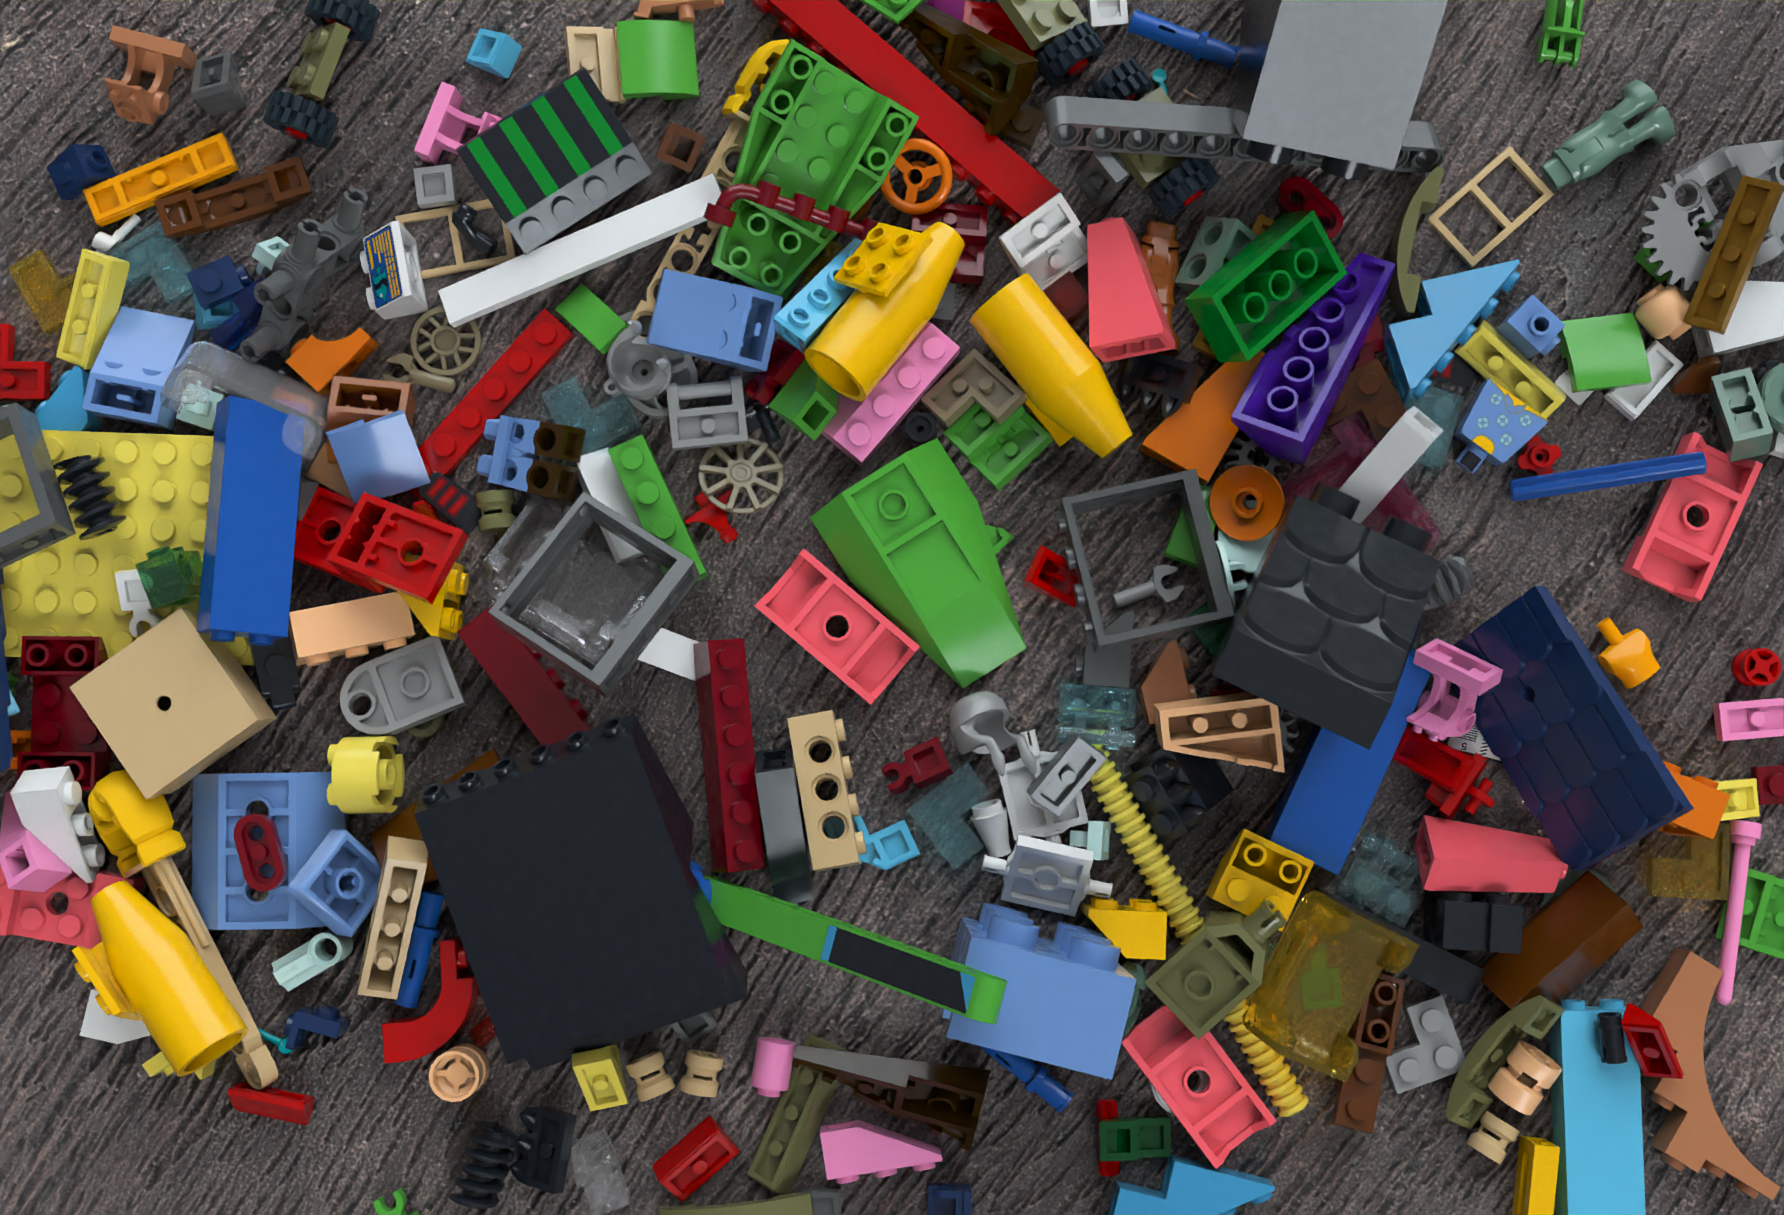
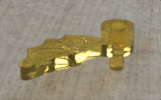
M830 241L825 246L826 254L815 257L811 261V265L805 268L806 277L803 283L807 285L844 247L837 241Z

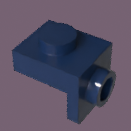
M72 144L46 167L61 200H74L95 181L103 182L116 176L109 158L101 145Z
M229 255L186 273L199 304L204 310H208L238 296H241L244 300L252 298L247 287L253 285L247 269L244 264L237 266Z
M318 1005L317 1009L308 1006L295 1011V1015L291 1014L286 1022L284 1037H288L285 1048L295 1050L301 1047L307 1031L338 1038L346 1033L350 1018L340 1016L339 1009L327 1005Z

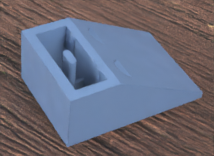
M663 269L646 343L747 372L767 371L776 331L773 318L781 309L783 297L742 285Z
M121 306L91 368L82 409L100 417L173 430L196 321Z

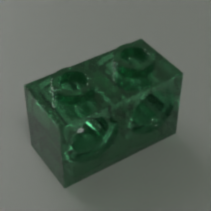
M166 546L146 553L148 560L135 564L152 609L180 607L200 599L203 562L199 551H184L183 546L172 549Z

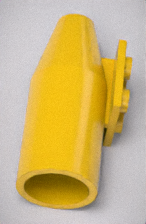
M881 222L871 229L866 239L845 260L841 269L833 277L836 283L856 289L804 352L808 364L815 373L842 395L855 401H864L935 314L965 247L962 237L952 227L942 222L934 223L922 233Z
M1029 273L1023 274L1010 282L972 315L969 320L970 324L1016 380L1017 386L1027 397V400L1024 402L1025 405L1051 435L1059 448L1075 437L1103 459L1133 435L1120 408L1119 400L1116 398L1100 362Z
M125 880L118 881L104 888L91 899L90 903L102 941L91 949L77 946L71 951L78 960L74 964L76 971L85 982L93 983L99 992L95 999L108 1016L113 1014V1016L135 1021L141 1020L178 1077L191 1074L215 1061L247 1035L249 1029L186 933Z

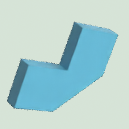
M861 814L860 816L853 817L856 832L863 831L866 854L860 855L861 861L887 870L920 855L904 819L870 835ZM832 818L827 821L825 830L828 837L836 839L844 833L845 824L842 819Z

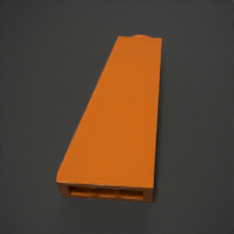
M1260 350L1248 362H1225L1194 392L1190 404L1183 403L1176 413L1166 418L1144 439L1138 450L1177 473L1196 469L1199 483L1202 485L1207 484L1239 429L1231 421V415L1266 353Z

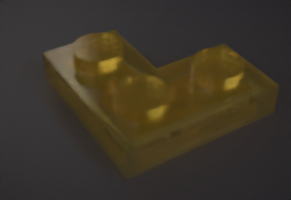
M40 249L8 267V270L42 330L51 335L63 328L76 272L61 279L47 253Z
M1720 823L1714 839L1686 837V859L1648 857L1646 895L1728 900L1731 824Z

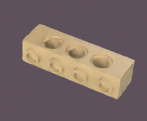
M833 710L787 718L813 870L819 872L861 864L860 855L866 854L863 831L856 832L853 817L860 816L856 793L849 794L847 779L853 778L850 757H842L840 742L847 741L843 718L836 719ZM820 743L828 744L832 749L830 758L823 763L813 761L811 756L813 748ZM828 780L836 782L838 785L836 797L829 801L821 800L818 796L819 786ZM832 818H840L845 824L844 833L836 839L828 838L824 831L825 824Z
M388 836L359 971L358 995L397 1000L427 867L428 851L424 841Z

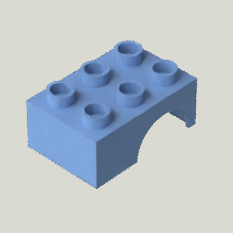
M983 903L979 921L961 917L951 960L1000 977L1008 982L997 1024L976 1021L940 1008L942 1018L950 1019L946 1037L1112 1080L1137 980L1118 963L1121 948L1111 945L1112 941L1103 938V933L1064 922H1058L1054 940L1038 936L1040 927L1033 925L1034 920L1027 918V913L991 903Z

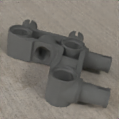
M350 188L348 191H345L339 213L331 216L322 224L310 218L303 219L302 222L298 223L294 243L283 249L277 256L272 267V274L254 287L256 288L253 291L254 297L257 302L263 305V309L258 322L257 332L240 343L242 346L239 347V351L246 361L255 363L271 350L286 348L291 351L298 341L307 336L313 314V304L320 286L338 271L341 272L350 264L356 262L360 258V251H365L363 238L368 236L364 233L362 222L368 200L365 192L356 188Z

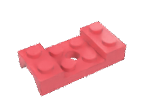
M1696 432L1682 436L1674 455L1703 452L1707 463L1706 472L1699 475L1667 479L1643 534L1636 537L1622 567V571L1689 603L1702 601L1763 466L1758 461L1748 459L1729 462L1726 453L1707 445L1702 435ZM1691 506L1697 507L1703 514V522L1699 527L1692 526L1687 520V511Z
M804 548L773 588L754 606L870 705L874 703L920 648L916 642ZM834 616L845 618L849 625L847 633L840 638L830 636L826 630L828 620Z
M0 865V935H17L91 949L102 941L90 903L91 899L109 885L123 880L140 892L144 886L145 878L138 876L123 878L121 873L99 870L93 882L86 883L71 870L72 873L45 892L9 889ZM57 892L64 893L69 901L67 910L62 914L56 912L52 906L53 896Z
M1164 1003L1136 1024L1126 1036H1123L1121 1042L1123 1048L1144 1073L1215 1169L1222 1165L1231 1150L1254 1132L1270 1127L1277 1122L1210 1031L1198 1039ZM1202 1070L1208 1077L1207 1086L1198 1092L1190 1090L1187 1083L1189 1075L1193 1071Z

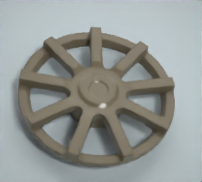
M748 438L749 443L710 447L704 454L699 466V483L703 493L711 503L730 513L750 514L763 510L777 498L783 484V465L766 442L762 443ZM736 445L737 459L732 460L722 449ZM743 445L757 449L749 460H745L743 457ZM716 454L727 467L710 466L707 464L712 456ZM763 454L767 455L773 463L760 467L754 466ZM776 472V485L770 484L757 476L759 474ZM705 474L724 475L725 479L708 488ZM754 485L771 493L761 504H759L752 489ZM726 486L732 490L728 505L723 504L713 496ZM746 492L752 507L735 508L734 505L738 493Z

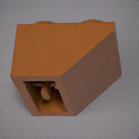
M333 375L327 408V432L362 419L366 423L401 409L404 411L412 431L416 400L411 384ZM327 437V461L330 464H338Z

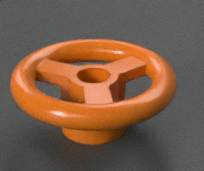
M919 138L907 139L894 162V165L903 173V180L907 186L905 200H902L893 191L890 183V171L880 188L885 199L897 210L912 215L925 214L939 207L947 198L952 186V168L948 157L936 144ZM910 150H921L934 157L937 164L930 166L924 161L909 163L901 154ZM914 169L922 173V181L919 184L914 183L911 179V173ZM941 175V184L936 194L925 202L916 203L918 192L927 189L932 184L934 177Z

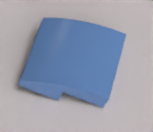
M402 409L366 423L362 419L326 432L354 503H358L363 492L383 498L430 483L406 415Z

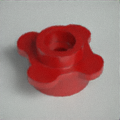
M1534 435L1526 442L1527 447L1523 449L1521 455L1517 458V465L1520 469L1537 474V476L1553 473L1552 466L1555 460L1561 457V449L1556 444L1549 445L1542 442L1539 436ZM1537 454L1542 455L1541 461L1536 459Z

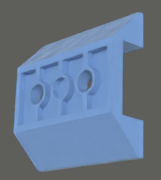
M331 772L198 774L193 778L192 899L207 929H299L326 926L289 893L287 887L331 830H347V814L341 812L338 806L329 805L327 800V788L329 783L332 782ZM256 801L264 802L269 809L268 816L276 824L288 869L287 877L283 884L276 889L269 890L268 895L262 901L254 899L250 893V886L244 878L234 840V828L237 822L242 817L250 814L251 807ZM259 826L253 829V837L256 840H260L263 837V830ZM265 864L263 874L270 878L274 872L273 867L270 864ZM339 881V888L342 890L343 885Z

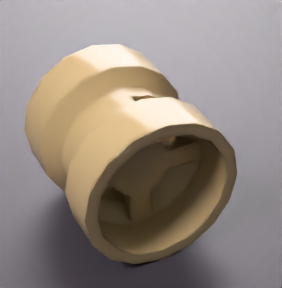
M661 1050L642 1056L625 1065L629 1077L634 1078L637 1088L635 1092L639 1102L655 1098L675 1087L671 1075L666 1074L664 1070L665 1059Z
M687 1050L684 1062L687 1066V1072L681 1078L679 1090L701 1097H716L719 1087L716 1077L717 1073L722 1070L724 1057L702 1050Z
M1485 1111L1480 1119L1481 1127L1478 1132L1470 1135L1466 1143L1501 1165L1506 1156L1505 1148L1508 1143L1516 1140L1520 1131L1490 1112ZM1488 1131L1493 1132L1501 1139L1499 1141L1487 1134Z

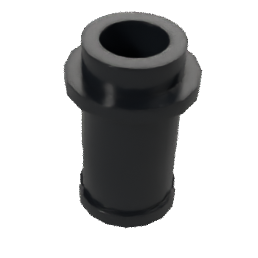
M1619 1012L1597 1014V1021L1594 1022V1027L1599 1029L1602 1063L1621 1064L1628 1061L1624 1032L1621 1026L1622 1014Z

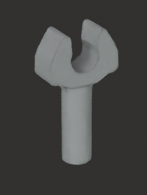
M1169 565L1156 566L1152 568V576L1148 582L1112 594L1116 608H1121L1151 596L1160 598L1163 603L1175 600L1184 590V586L1165 589L1161 584L1163 576L1176 572L1178 570L1177 567Z

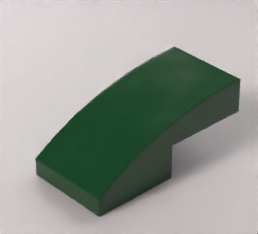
M1138 1116L1098 1120L1099 1161H1137L1138 1158L1171 1157V1118L1169 1116Z

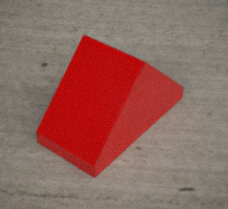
M1040 545L1034 554L1021 585L1070 607H1076L1073 584H1077L1074 569L1068 570L1065 558Z

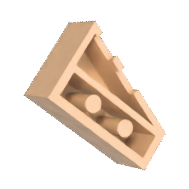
M398 592L289 612L288 631L296 666L307 664V666L320 665L330 662V658L345 655L346 658L360 657L369 654L368 649L384 646V651L403 648L407 646L406 640H411L415 635L410 609Z
M1249 692L1153 704L1157 742L1164 750L1210 759L1216 758L1235 762L1236 764L1252 765L1285 773L1278 706Z

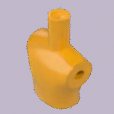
M1610 617L1603 619L1596 625L1610 644L1598 656V661L1608 673L1620 679L1626 689L1639 685L1660 669V665L1653 655L1650 640L1640 629L1636 628L1622 635Z

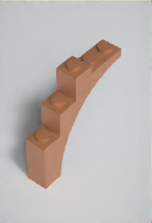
M1675 947L1640 1008L1662 1023L1684 1073L1683 1079L1645 1076L1641 1083L1642 1087L1652 1092L1649 1099L1669 1111L1650 1145L1663 1152L1659 1158L1661 1161L1680 1172L1686 1166L1697 1173L1702 1167L1721 1179L1726 1173L1737 1180L1734 1187L1748 1196L1756 1199L1758 1194L1774 1200L1781 1187L1763 1175L1735 1146L1718 1117L1708 1090L1703 1055L1704 1028L1708 1008L1723 971L1693 952Z

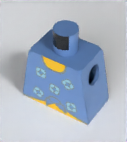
M1488 378L1478 387L1455 431L1454 436L1466 445L1465 449L1455 460V463L1470 474H1474L1485 459L1496 467L1502 465L1541 430L1548 420L1491 378Z

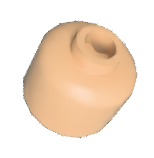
M1660 283L1636 302L1639 308L1635 312V317L1654 339H1663L1669 335L1672 340H1675L1692 327L1683 322L1691 302L1676 285L1664 287Z

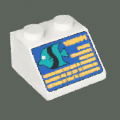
M399 221L390 222L364 237L365 251H360V261L364 273H369L371 287L366 288V296L370 309L375 310L384 320L427 312L428 306L420 272L421 266L416 239Z

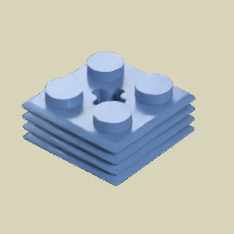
M333 829L288 885L287 890L336 935L351 937L373 909L381 867L378 859L347 830ZM339 881L343 885L342 890L339 888Z

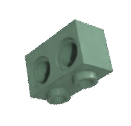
M1206 216L1176 277L1175 283L1188 294H1191L1258 235L1237 218Z
M1751 367L1711 376L1708 400L1729 462L1768 454L1774 432Z

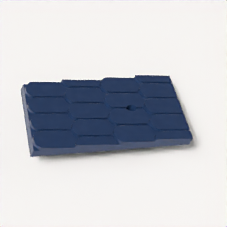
M1534 586L1524 593L1523 596H1520L1498 612L1497 615L1491 617L1473 630L1472 633H1469L1453 645L1503 669L1500 683L1480 696L1478 695L1474 713H1476L1475 723L1491 752L1500 758L1531 815L1538 818L1563 863L1569 865L1572 871H1583L1694 809L1545 586ZM1451 682V688L1457 699H1459L1460 688Z

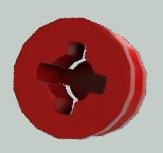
M1767 648L1746 649L1734 657L1731 671L1734 678L1744 686H1766L1774 683L1779 678L1781 662L1779 657ZM1751 661H1753V668L1749 670Z

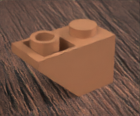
M1177 640L1164 643L1136 688L1145 725L1155 723L1153 704L1197 698L1193 683L1187 684L1184 669H1189L1185 647H1179Z

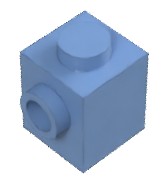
M1532 294L1522 301L1496 329L1527 359H1530L1538 353L1544 356L1548 354L1560 342L1561 339L1557 334L1566 325Z

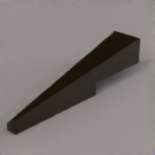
M924 2L898 24L902 29L910 30L918 40L916 47L947 85L955 86L966 99L965 107L970 112H977L986 123L984 130L989 135L998 134L1031 95L1038 59Z
M801 1045L796 1046L792 1066L796 1068L800 1064L809 1066L822 1073L823 1081L832 1084L834 1080L848 1085L853 1088L854 1096L903 1120H906L908 1117L917 1119L929 1125V1133L937 1137L942 1132L960 1140V1148L967 1151L971 1150L990 1070Z

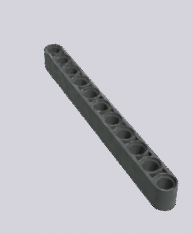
M1057 96L1050 99L1044 106L1048 140L1056 148L1264 162L1246 153L1249 140L1242 139L1233 123L1235 108L1076 96ZM1410 121L1395 169L1391 170L1369 165L1368 170L1428 173L1433 171L1436 166L1440 167L1444 161V153L1435 126L1428 122ZM1295 150L1291 164L1320 166L1324 155Z

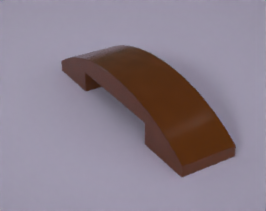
M298 156L264 167L265 173L195 194L192 190L154 201L165 236L167 238L183 237L234 226L273 213L312 194L313 191L302 158Z

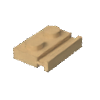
M566 26L564 35L568 77L585 67L607 102L624 104L627 99H624L622 95L617 27H614V29H604L603 27Z

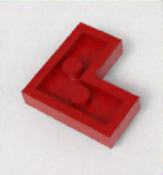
M0 324V401L49 400L51 364L41 361H14L15 327L10 324Z

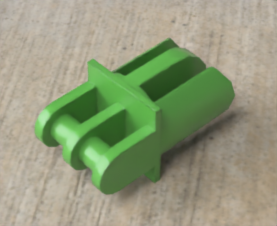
M1546 0L1542 33L1536 39V42H1538L1536 61L1538 63H1543L1544 60H1551L1553 65H1559L1560 62L1568 63L1569 67H1576L1579 59L1581 38L1585 35V32H1580L1584 0H1575L1574 4L1573 0H1559V2L1558 0ZM1548 44L1554 45V49L1547 48ZM1564 46L1570 47V51H1563Z

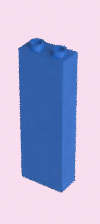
M228 396L217 402L197 632L209 633L210 640L234 642L236 636L249 638V644L273 646L274 640L288 636L306 409L235 396Z
M1411 649L1393 704L1370 750L1323 727L1314 725L1263 838L1314 861V866L1332 874H1340L1408 724L1406 717L1413 713L1431 674L1428 670L1413 664L1414 650Z

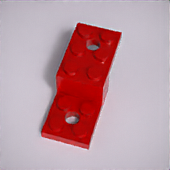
M318 486L303 519L297 521L294 560L381 595L384 589L389 587L432 605L468 536L461 529L363 492L358 503H354L350 498ZM340 526L341 531L337 538L331 541L324 540L325 533L329 528ZM423 547L422 556L418 560L406 562V554L411 548Z

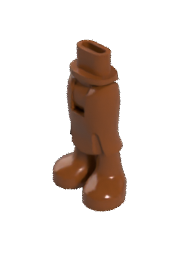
M1148 222L1146 236L1141 237L1140 248L1172 331L1176 348L1156 352V354L1175 356L1180 352V339L1172 326V311L1176 308L1174 301L1175 280L1179 272L1178 249L1180 243L1175 240L1177 227L1166 223Z

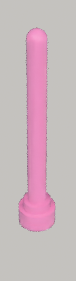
M1734 819L1729 820L1728 835L1732 836L1731 843L1735 844L1719 964V969L1723 973L1717 984L1715 996L1717 1002L1722 1005L1729 1004L1732 1000L1751 846L1755 847L1756 840H1760L1762 824Z

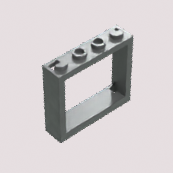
M16 402L0 406V440L14 434L40 514L0 533V569L76 534L37 416Z
M1196 469L1061 499L1059 511L1054 512L1055 522L1059 534L1065 533L1068 547L1063 549L1064 558L1068 570L1074 569L1077 584H1073L1074 598L1078 607H1084L1087 620L1082 621L1083 633L1086 643H1093L1095 653L1228 623L1235 616ZM1178 492L1210 612L1105 636L1075 515Z
M583 491L571 507L567 505L563 512V518L556 527L544 534L539 543V548L530 560H525L518 567L515 579L507 589L500 591L496 595L498 600L488 613L497 626L605 698H608L699 579L700 574L693 560ZM594 521L663 565L669 571L593 670H590L516 621V619Z

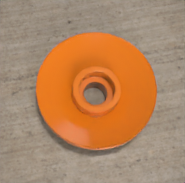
M1239 465L1228 469L1216 480L1210 494V510L1215 523L1225 534L1237 540L1253 541L1267 536L1277 527L1284 513V494L1279 482L1270 472L1259 466ZM1248 495H1253L1256 498L1257 504L1253 509L1246 504Z

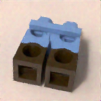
M500 415V419H488L485 423L484 435L485 439L495 441L493 456L482 454L478 461L477 472L487 477L489 483L549 498L573 501L579 468L539 459L540 456L580 463L586 429Z

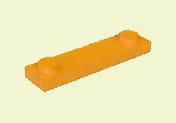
M221 132L86 188L83 192L96 224L103 227L154 206V201L192 190L240 169L226 136Z

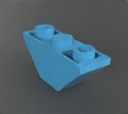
M75 365L72 370L66 371L57 382L58 388L49 400L43 401L34 412L41 430L97 432L101 427L99 416L82 409L90 374L88 370Z

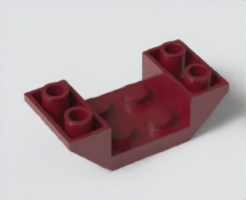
M22 636L21 675L33 676L31 752H18L17 781L24 770L70 766L74 780L79 782L82 791H92L96 783L102 779L111 757L112 749L69 688L109 659L102 637Z

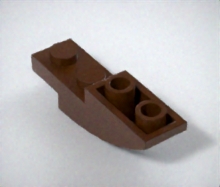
M1371 970L1366 972L1352 1012L1334 1084V1087H1338L1331 1124L1365 1134L1373 1133L1387 1057L1392 1056L1406 980Z

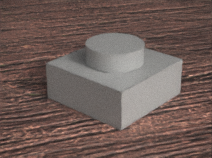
M451 164L413 168L417 204L421 209L458 204L454 168Z

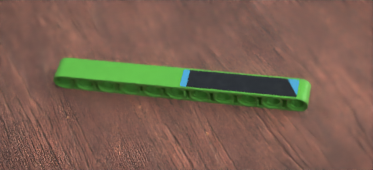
M703 875L704 879H709L712 890L710 906L720 924L961 1016L988 1024H997L1007 980L720 877Z

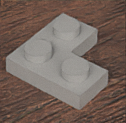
M1435 994L1403 1006L1416 1043L1392 1051V1056L1387 1057L1385 1069L1392 1089L1396 1094L1455 1074L1466 1059L1441 994Z

